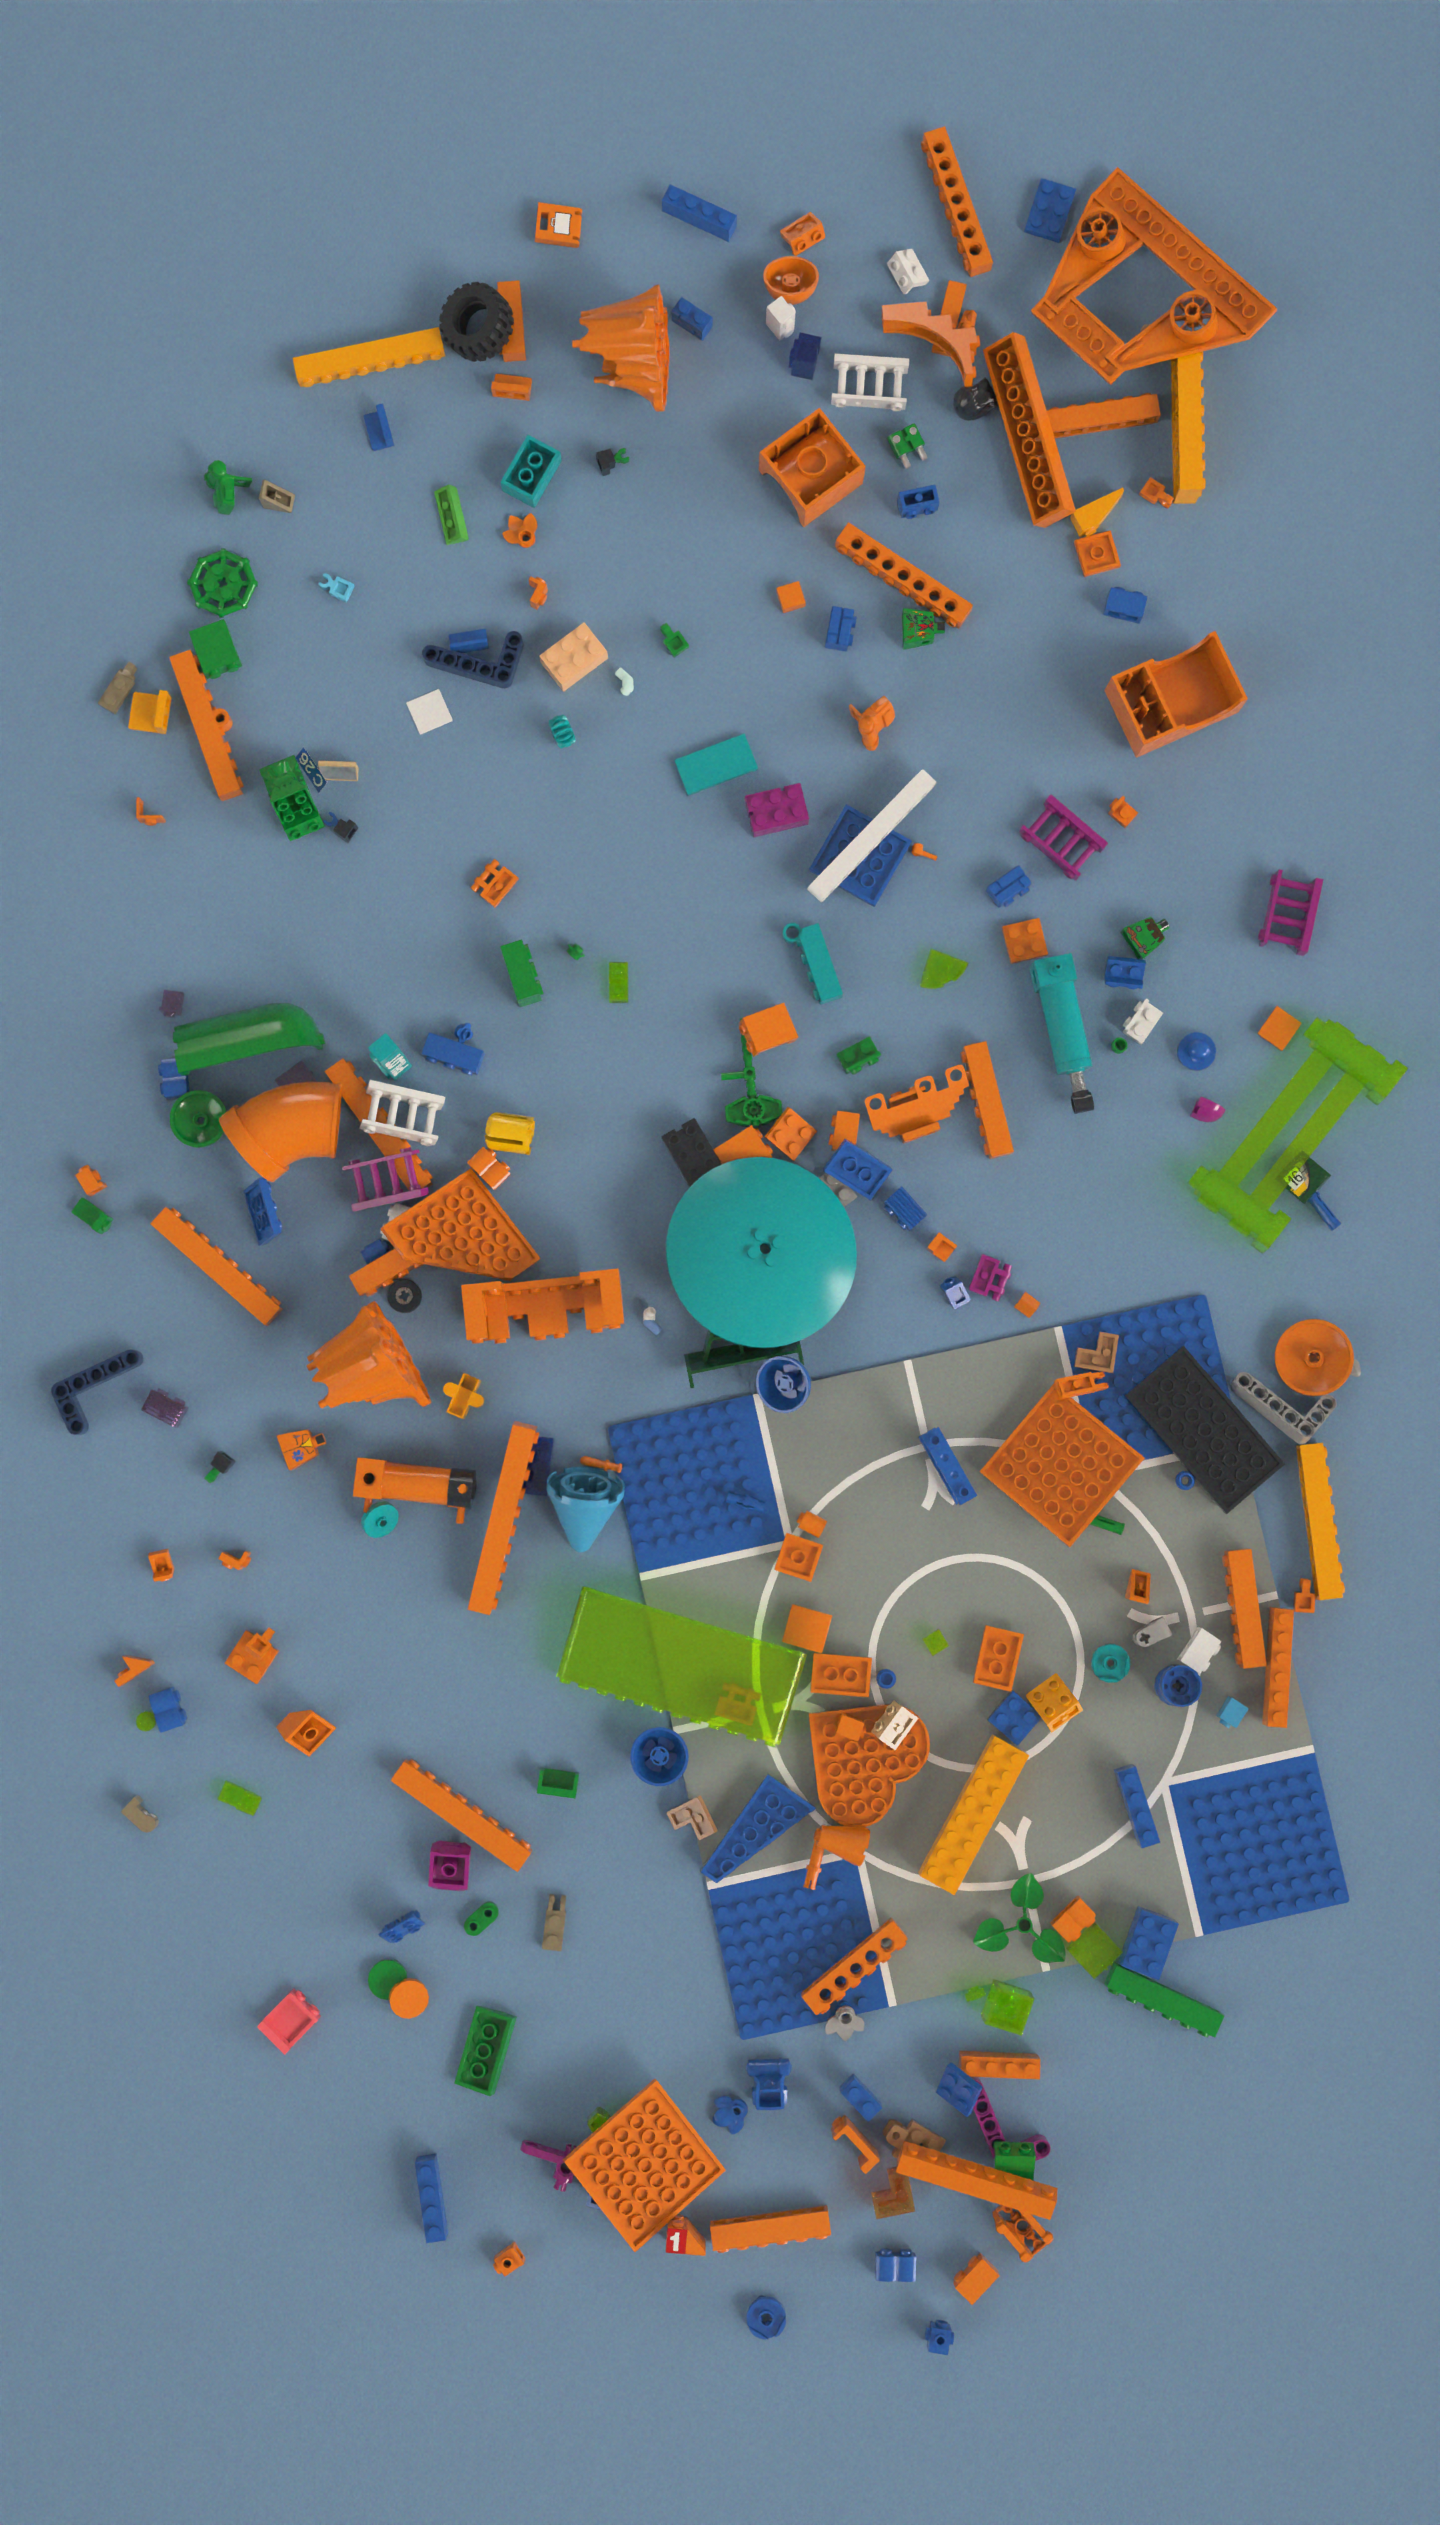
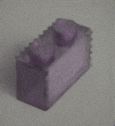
M152 1389L141 1410L174 1428H178L189 1407L185 1406L186 1402L178 1397H175V1399L168 1397L169 1393L163 1389Z

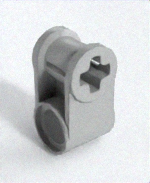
M1162 1616L1136 1630L1133 1633L1132 1639L1137 1646L1147 1647L1171 1636L1172 1633ZM1141 1634L1146 1635L1145 1642L1139 1640L1142 1637Z

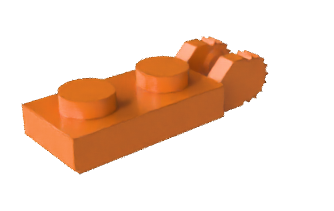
M1088 1372L1058 1378L1054 1381L1059 1399L1094 1393L1109 1388L1108 1383L1095 1384L1094 1382L1096 1379L1099 1380L1105 1377L1104 1372Z

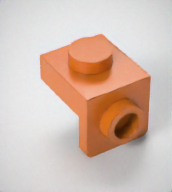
M530 576L528 579L529 585L535 588L530 598V605L538 610L539 606H543L547 599V584L539 577L534 578Z
M163 1549L150 1552L148 1558L153 1570V1581L163 1582L172 1578L174 1566L169 1550Z
M225 1551L221 1553L218 1559L223 1561L222 1565L229 1569L234 1567L237 1570H241L250 1563L251 1557L249 1556L251 1552L245 1551L241 1559Z

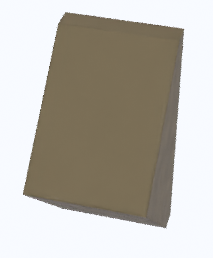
M263 480L259 499L265 509L292 513L295 494L267 480Z

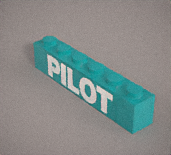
M386 1032L368 1047L371 1052L369 1054L370 1058L388 1079L392 1077L396 1081L412 1067L408 1059Z

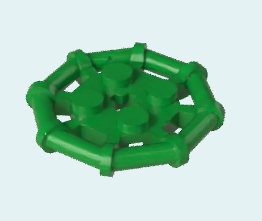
M221 548L220 551L197 558L198 562L191 577L187 579V584L190 586L196 602L195 606L198 609L202 608L214 613L219 618H224L225 615L241 609L246 610L255 588L258 587V581H256L249 564L250 560L247 557L243 558L231 553L226 548ZM221 559L220 564H214L212 567L208 565L210 562ZM227 559L238 563L236 568L227 565ZM204 567L207 572L203 580H199L198 578ZM243 570L247 577L246 581H242L239 574ZM225 580L227 586L223 585L220 588L219 581ZM198 587H204L206 591L205 596H201ZM245 587L247 589L241 599L239 595L242 591V588ZM210 600L218 602L219 607L214 606L208 602ZM227 601H237V603L225 607V604L228 603Z

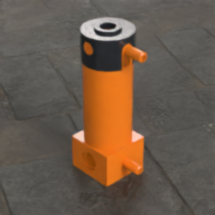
M357 1457L353 1497L365 1498L364 1513L369 1511L373 1499H394L447 1505V1507L457 1508L456 1523L463 1524L465 1509L472 1508L476 1495V1470L450 1469ZM370 1473H372L375 1477V1480L372 1484L368 1481V1475Z

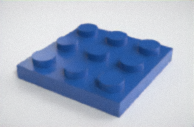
M262 1177L258 1178L243 1191L259 1246L266 1245L282 1233V1223L280 1219H277L276 1215L277 1206L270 1194L271 1185Z

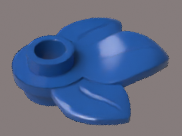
M728 2096L716 2098L714 2103L719 2109L714 2114L712 2122L719 2127L728 2126L731 2134L738 2133L744 2126V2117L748 2113L747 2104L742 2099L732 2100ZM735 2108H739L741 2112H737Z

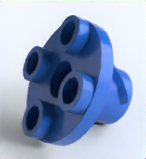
M1200 1032L1186 1035L1180 1041L1177 1049V1057L1186 1068L1200 1071L1210 1066L1216 1056V1047L1213 1040L1208 1035Z

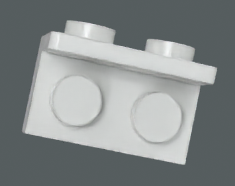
M1147 998L1143 1002L1139 1001L1133 1009L1136 1013L1132 1018L1129 1016L1123 1024L1125 1027L1123 1033L1140 1045L1145 1041L1163 1012L1148 1003L1149 1000Z

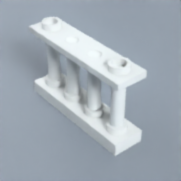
M835 354L833 369L839 370L838 393H832L831 405L836 407L886 408L893 411L905 410L907 398H901L902 375L908 373L909 359ZM856 370L858 372L856 395L845 394L846 371ZM867 371L876 373L875 396H864L865 372ZM885 372L895 374L893 397H882L883 375Z
M373 1080L369 1081L366 1094H370L372 1099L368 1120L362 1119L359 1129L370 1134L376 1132L417 1141L424 1146L436 1144L438 1136L433 1135L432 1130L435 1113L437 1110H441L444 1105V1096ZM381 1097L389 1098L391 1101L387 1124L375 1122L379 1098ZM400 1101L407 1102L410 1105L406 1128L394 1126L398 1102ZM419 1105L428 1109L424 1132L413 1130L417 1106Z

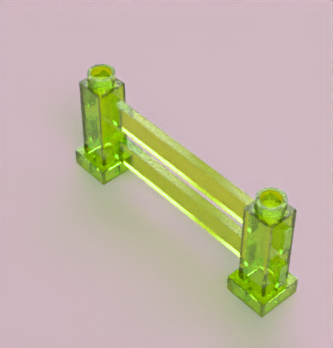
M1316 1017L1303 1034V1036L1311 1041L1308 1046L1314 1049V1051L1219 1172L1214 1168L1209 1171L1201 1165L1188 1181V1184L1195 1189L1193 1193L1199 1197L1197 1200L1214 1214L1219 1212L1229 1220L1228 1225L1247 1238L1248 1235L1254 1240L1250 1245L1262 1254L1270 1248L1292 1219L1280 1209L1273 1214L1269 1211V1208L1363 1087L1369 1090L1365 1097L1378 1106L1409 1069L1398 1060L1389 1064L1385 1061V1056L1369 1044L1366 1046L1354 1038V1033L1337 1021L1334 1023L1328 1019L1325 1023ZM1332 1064L1337 1066L1345 1074L1254 1191L1248 1195L1238 1187L1240 1182Z

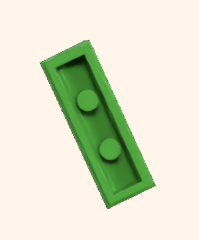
M448 484L434 491L446 545L469 540L457 488Z

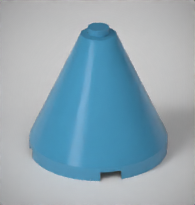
M593 1467L564 1468V1473L557 1475L555 1471L547 1478L546 1489L570 1546L576 1552H585L591 1547L624 1497L625 1484L623 1480L616 1476V1480L609 1477V1471Z

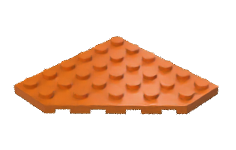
M472 1168L380 1229L403 1260L511 1281L541 1259Z

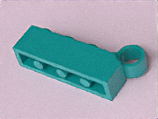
M796 923L787 924L783 929V939L789 944L796 943L797 947H801L803 954H800L803 965L807 964L809 970L806 972L810 983L813 982L815 987L813 990L815 1000H819L821 1005L842 998L843 992L819 923L801 928ZM790 928L798 931L799 935L794 939L788 938L786 935V931Z

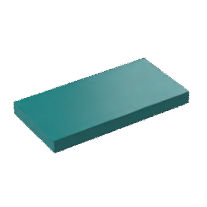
M745 733L674 760L688 796L758 770Z

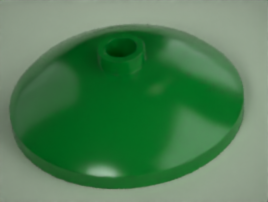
M203 1090L187 1092L176 1100L171 1109L170 1126L172 1132L185 1145L195 1148L210 1146L217 1142L224 1134L219 1118L227 1110L223 1102L210 1092ZM200 1118H204L203 1124H199L198 1120Z

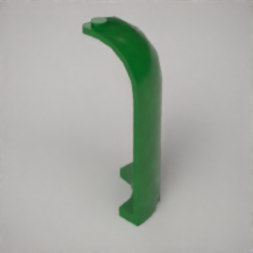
M271 1003L175 1026V1032H173V1042L177 1043L178 1047L177 1050H174L177 1070L182 1076L190 1074L189 1071L286 1048L312 1046L322 1050L323 1044H325L324 1035L319 1032L314 1019L303 1008L290 1003Z

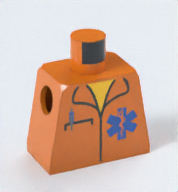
M308 1429L277 1435L289 1470H295L319 1455L317 1447L326 1444L323 1433L312 1436L311 1431Z

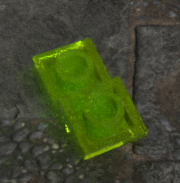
M609 962V1003H628V962Z
M225 1780L217 1800L254 1816L262 1797Z

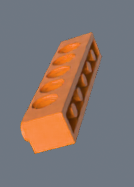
M891 1917L803 1990L801 1997L816 2016L819 2013L824 2014L830 2009V2004L833 2001H839L846 1995L845 1991L850 1987L853 1989L858 1986L863 1976L871 1975L876 1970L875 1966L880 1962L885 1963L888 1961L894 1950L897 1949L899 1951L907 1944L906 1940L908 1938ZM889 1938L891 1939V1944L884 1947L881 1945V1940ZM870 1950L876 1952V1956L873 1959L865 1957L866 1953ZM854 1963L861 1965L860 1970L857 1972L850 1970L851 1965ZM838 1976L846 1978L845 1982L841 1985L835 1983V1979ZM822 1989H829L830 1995L822 1997L820 1996V1991Z

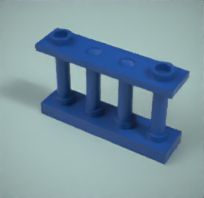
M933 1428L920 1435L918 1438L955 1504L962 1505L976 1497L975 1490L940 1428Z

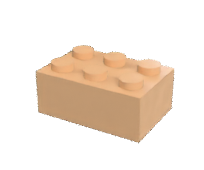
M584 622L539 655L543 667L564 692L607 660L608 654L607 650Z

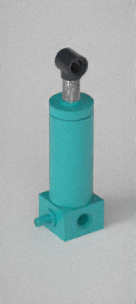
M1072 953L1035 960L1029 969L1034 991L1040 994L1057 1074H1066L1070 1077L1073 1090L1071 1105L1074 1114L1094 1110L1093 1097L1091 1092L1085 1087L1086 1084L1082 1073L1086 1069L1093 1067L1074 986V982L1078 978Z

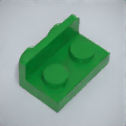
M869 1036L838 1052L836 1056L846 1074L852 1073L854 1075L862 1071L861 1067L864 1065L872 1066L879 1062L878 1058L881 1057V1053L877 1050Z

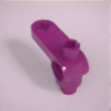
M523 2140L520 2148L522 2152L557 2163L553 2178L556 2179L553 2188L559 2190L561 2185L560 2191H566L567 2183H572L574 2174L570 2169H564L561 2164L564 2163L563 2159L572 2152V2144H566L564 2152L536 2142Z

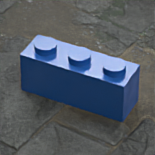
M430 1032L422 1051L423 1057H426L425 1061L436 1064V1062L443 1063V1067L454 1070V1068L461 1069V1073L472 1076V1074L478 1075L485 1055L483 1050Z

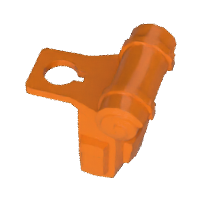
M885 696L878 699L863 713H860L852 704L849 705L852 717L858 722L862 743L869 751L876 750L879 743L878 733L884 727H888L895 718V710Z

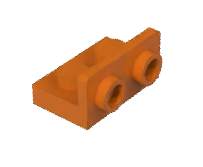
M812 212L807 213L780 230L781 237L791 246L794 256L799 255L825 238L822 222Z

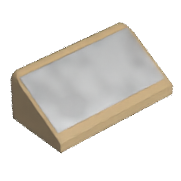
M318 761L319 771L325 780L358 781L359 767L356 762Z

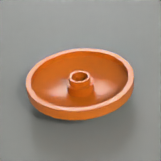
M1320 1319L1303 1320L1290 1326L1280 1337L1275 1350V1366L1282 1381L1293 1391L1306 1396H1323L1336 1391L1346 1382L1354 1364V1352L1347 1335L1336 1325Z

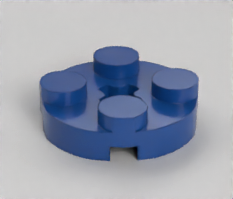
M759 2296L750 2304L747 2310V2324L751 2333L763 2340L774 2336L777 2337L782 2333L786 2325V2314L784 2307L777 2299L769 2296ZM770 2314L771 2321L763 2322L762 2315Z

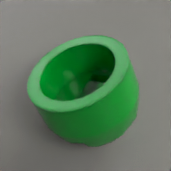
M1121 1037L1116 1038L1111 1043V1050L1116 1054L1123 1053L1128 1046L1126 1040Z

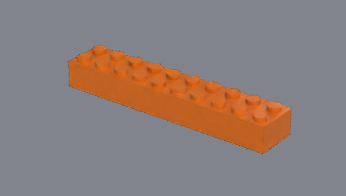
M1012 332L983 349V353L1033 525L1046 528L1073 514L1076 510L1025 336Z

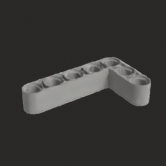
M1240 1372L1231 1383V1389L1237 1396L1298 1444L1307 1443L1337 1406L1336 1399L1333 1396L1323 1395L1309 1413L1303 1417L1247 1372Z

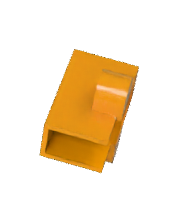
M463 1373L458 1385L451 1382L446 1383L443 1387V1392L447 1396L452 1397L446 1412L465 1419L470 1406L481 1407L484 1404V1398L476 1392L482 1380Z

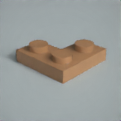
M1099 1332L1096 1351L1077 1348L1074 1367L1113 1373L1119 1335Z
M701 1795L666 1812L674 1830L691 1823L698 1840L718 1831Z

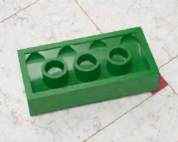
M476 2006L454 2084L487 2096L495 2094L517 2016Z

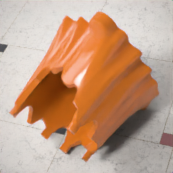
M654 285L646 292L631 299L588 311H581L582 318H579V322L581 325L586 326L589 331L580 340H572V347L580 348V351H587L590 354L602 355L604 357L602 371L610 373L609 375L594 377V383H603L612 387L634 391L650 401L656 412H664L668 395L670 343L668 336L667 307H663L660 285Z
M375 1301L361 1307L355 1320L311 1355L307 1356L309 1362L313 1360V1362L306 1365L309 1371L315 1368L319 1369L312 1378V1381L324 1383L328 1387V1394L318 1402L320 1408H324L327 1405L333 1408L346 1402L349 1404L353 1401L359 1402L362 1400L370 1401L375 1405L400 1398H412L422 1407L432 1403L427 1387L421 1379L419 1370L413 1363L411 1354L406 1349L402 1338L392 1322L385 1317Z

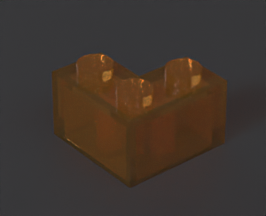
M897 2167L887 2169L890 2189L871 2192L876 2219L915 2212L909 2176L896 2173Z

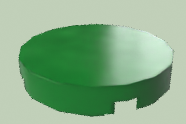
M380 1960L369 1972V1989L378 1998L389 2000L390 1991L393 1986L398 1982L404 1981L403 1979H407L405 1968L396 1960Z

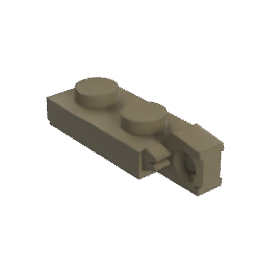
M128 662L124 669L120 668L98 702L101 707L113 714L118 712L135 684L136 677L133 675L138 669L136 665Z

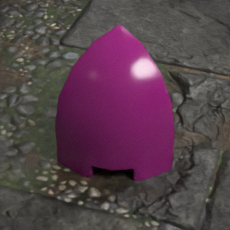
M1200 1097L1197 1099L1190 1117L1207 1123L1214 1122L1223 1116L1225 1109L1211 1100Z

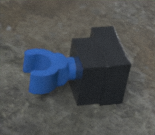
M329 812L333 820L331 822L323 820L324 823L329 827H335L333 829L334 833L349 843L358 830V826L350 819L347 822L342 819L338 820L334 813Z

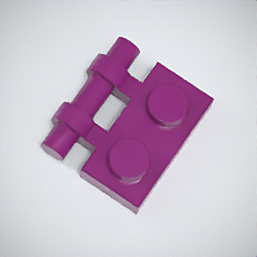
M982 1254L968 1290L987 1297L989 1290L993 1291L992 1300L999 1302L1001 1295L1005 1292L1006 1281L1010 1279L1012 1266L1005 1263L1003 1270L998 1268L999 1260ZM995 1274L1000 1276L997 1286L992 1284Z

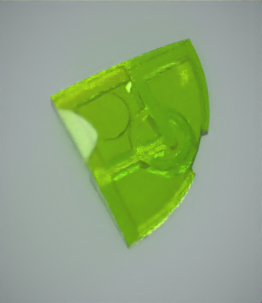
M931 949L925 964L920 987L928 989L944 987L943 984L951 980L956 981L964 973L969 963Z

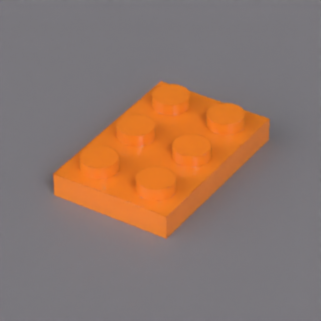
M985 1625L973 1683L1011 1692L1024 1634Z
M813 1653L810 1692L869 1697L872 1658Z

